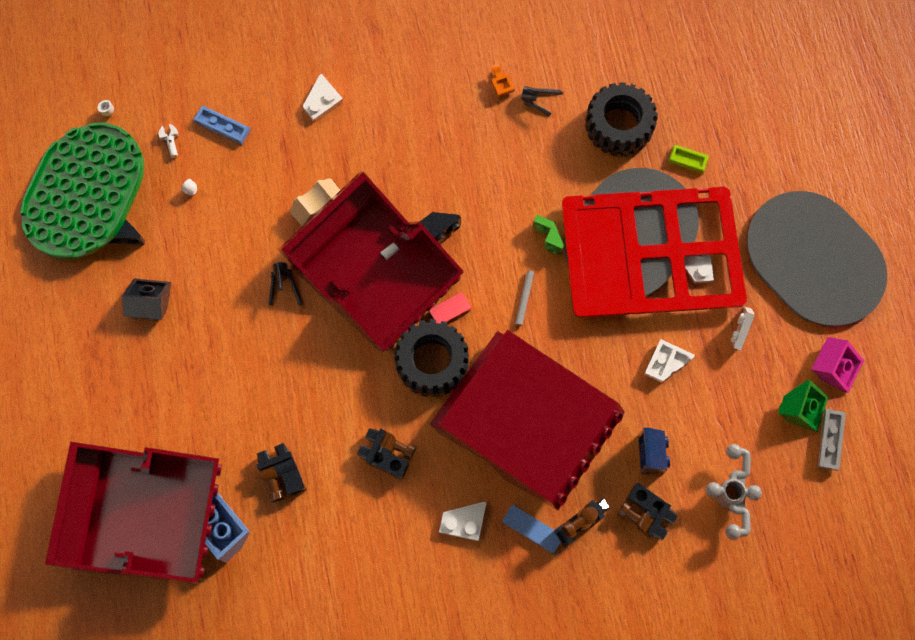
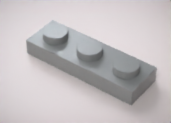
M830 409L824 410L818 468L838 471L840 468L845 412Z

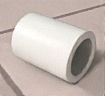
M392 243L381 254L387 260L399 248L396 244Z

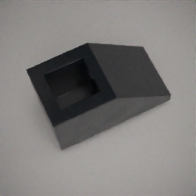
M432 212L420 222L437 242L441 243L450 232L454 233L460 228L461 217L457 214Z

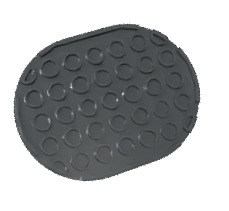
M631 168L619 171L606 178L591 195L686 188L675 178L661 171L649 168ZM651 196L641 197V202L651 201ZM587 200L584 205H594V200ZM677 205L681 240L684 243L695 242L699 227L696 205ZM661 206L634 208L639 245L667 244L663 208ZM565 242L564 252H565L566 262L568 263V260H567V251H566V242ZM668 258L641 260L645 297L659 290L672 275Z
M808 191L786 192L765 202L752 218L746 237V247L750 263L761 280L798 317L824 327L851 325L869 315L880 303L887 284V268L883 254L875 241L833 200Z

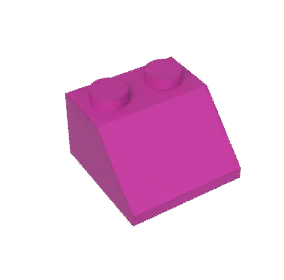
M827 337L811 370L820 380L843 392L849 393L864 360L848 340Z

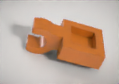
M499 64L492 66L491 73L494 78L491 79V83L497 97L515 92V87L509 74L503 75Z

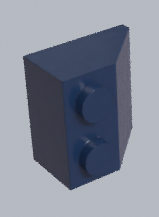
M643 428L638 435L641 474L665 473L667 468H670V457L666 456V448L669 447L668 436H665V431Z

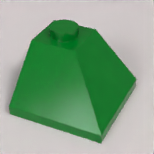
M806 380L784 395L778 414L790 423L818 432L829 396L812 381Z

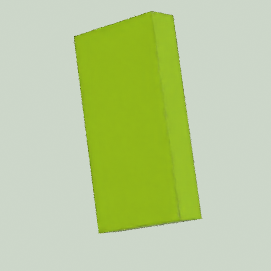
M674 145L668 163L703 174L709 155Z

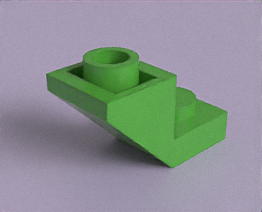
M536 214L532 228H535L541 234H548L544 248L552 254L558 253L561 255L564 245L555 223Z

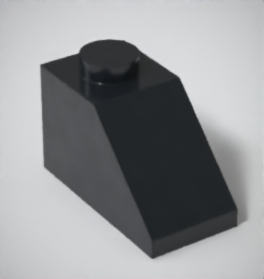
M125 220L117 235L108 244L145 245V240Z

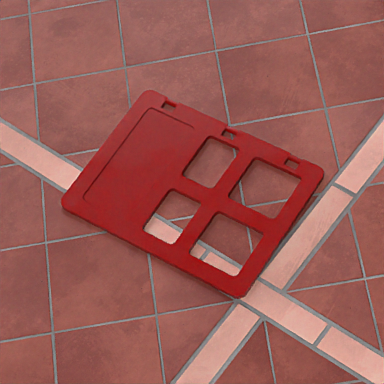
M727 187L594 194L589 196L577 195L566 196L562 200L572 307L575 316L584 318L738 308L744 306L747 302L731 193ZM698 193H708L709 198H699ZM651 196V201L641 202V197ZM594 200V205H584L583 201ZM717 203L723 240L682 242L677 205ZM661 206L664 214L667 244L639 245L634 208ZM725 255L731 293L703 296L689 295L684 257ZM668 258L671 265L675 296L672 298L647 299L644 292L641 260Z

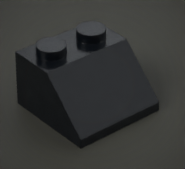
M134 278L122 295L123 315L134 319L149 318L150 320H162L168 307L171 282Z

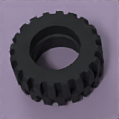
M620 82L619 85H616V83L609 84L608 88L604 86L593 95L587 109L585 129L588 132V138L594 140L593 145L596 148L600 146L602 152H611L613 156H617V154L628 156L629 152L635 154L639 149L642 150L651 140L657 124L658 113L656 112V104L654 102L651 103L653 98L649 94L646 95L644 89H637L634 84L629 86L626 85V82ZM613 109H624L634 115L638 125L630 130H618L607 123L604 114Z
M430 319V323H425V320L419 321L417 326L414 324L409 326V331H404L401 334V340L397 341L394 353L399 378L402 379L403 384L406 387H410L412 392L416 394L418 392L422 393V396L428 397V394L433 395V397H439L441 393H444V395L450 393L452 388L455 389L468 370V346L464 342L463 335L461 333L458 334L457 328L453 325L449 327L447 322L441 321V324L436 323V319ZM427 343L440 344L449 351L450 363L440 373H423L414 364L415 351Z

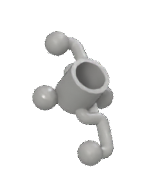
M730 444L726 448V454L730 459H738L740 456H743L742 471L736 470L731 472L729 479L720 485L715 482L709 483L705 491L709 497L716 498L721 506L729 508L733 514L742 515V529L738 525L730 524L725 531L726 536L730 540H737L740 537H746L751 531L750 512L745 508L746 496L752 501H757L761 498L762 491L756 485H750L748 488L745 487V478L750 474V452L737 444ZM727 485L736 489L738 494L737 500L727 497L725 492Z

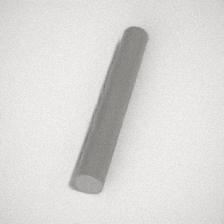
M527 271L515 321L517 326L523 325L534 276L533 271Z

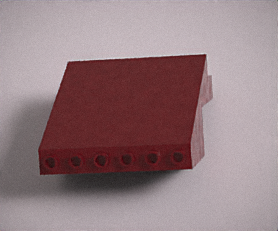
M364 171L359 172L277 249L290 262V267L373 346L382 352L390 350L395 345L394 341L398 337L401 338V334L404 331L408 332L407 328L411 324H416L422 318L421 314L425 310L429 311L435 305L434 302L438 298L446 295L447 289L452 284L455 285L459 282L461 275L464 273L420 221L408 222ZM392 243L396 244L399 250L386 260L381 252Z
M507 329L504 334L499 331L495 333L430 425L437 433L489 462L504 480L558 511L566 503L570 492L578 485L583 473L589 469L594 457L600 453L605 441L611 437L613 429L621 422L625 412L618 402Z
M70 441L45 565L80 571L198 583V579H203L204 567L201 566L202 558H206L208 546H204L206 537L210 538L212 525H208L209 517H213L215 510L212 498L213 496L217 497L219 485L215 484L216 476L221 475L222 464H218L219 458L148 447L144 448L143 453Z

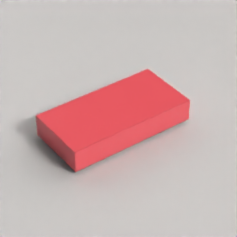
M461 292L431 308L429 313L433 319H436V323L441 324V321L449 322L470 311L471 307Z

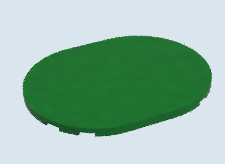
M89 123L86 126L75 127L65 132L63 137L50 145L44 153L25 192L20 210L23 232L36 249L47 256L57 259H77L95 253L117 235L126 220L144 176L143 154L134 138L118 126L108 123Z

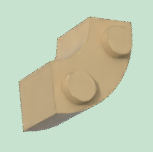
M331 178L319 180L309 192L293 200V205L289 211L300 225L303 226L340 189Z

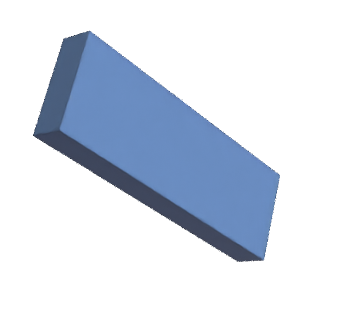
M203 105L193 119L194 123L240 145L244 143L251 131L250 127Z
M514 505L510 507L502 521L505 525L554 554L561 542L552 528Z

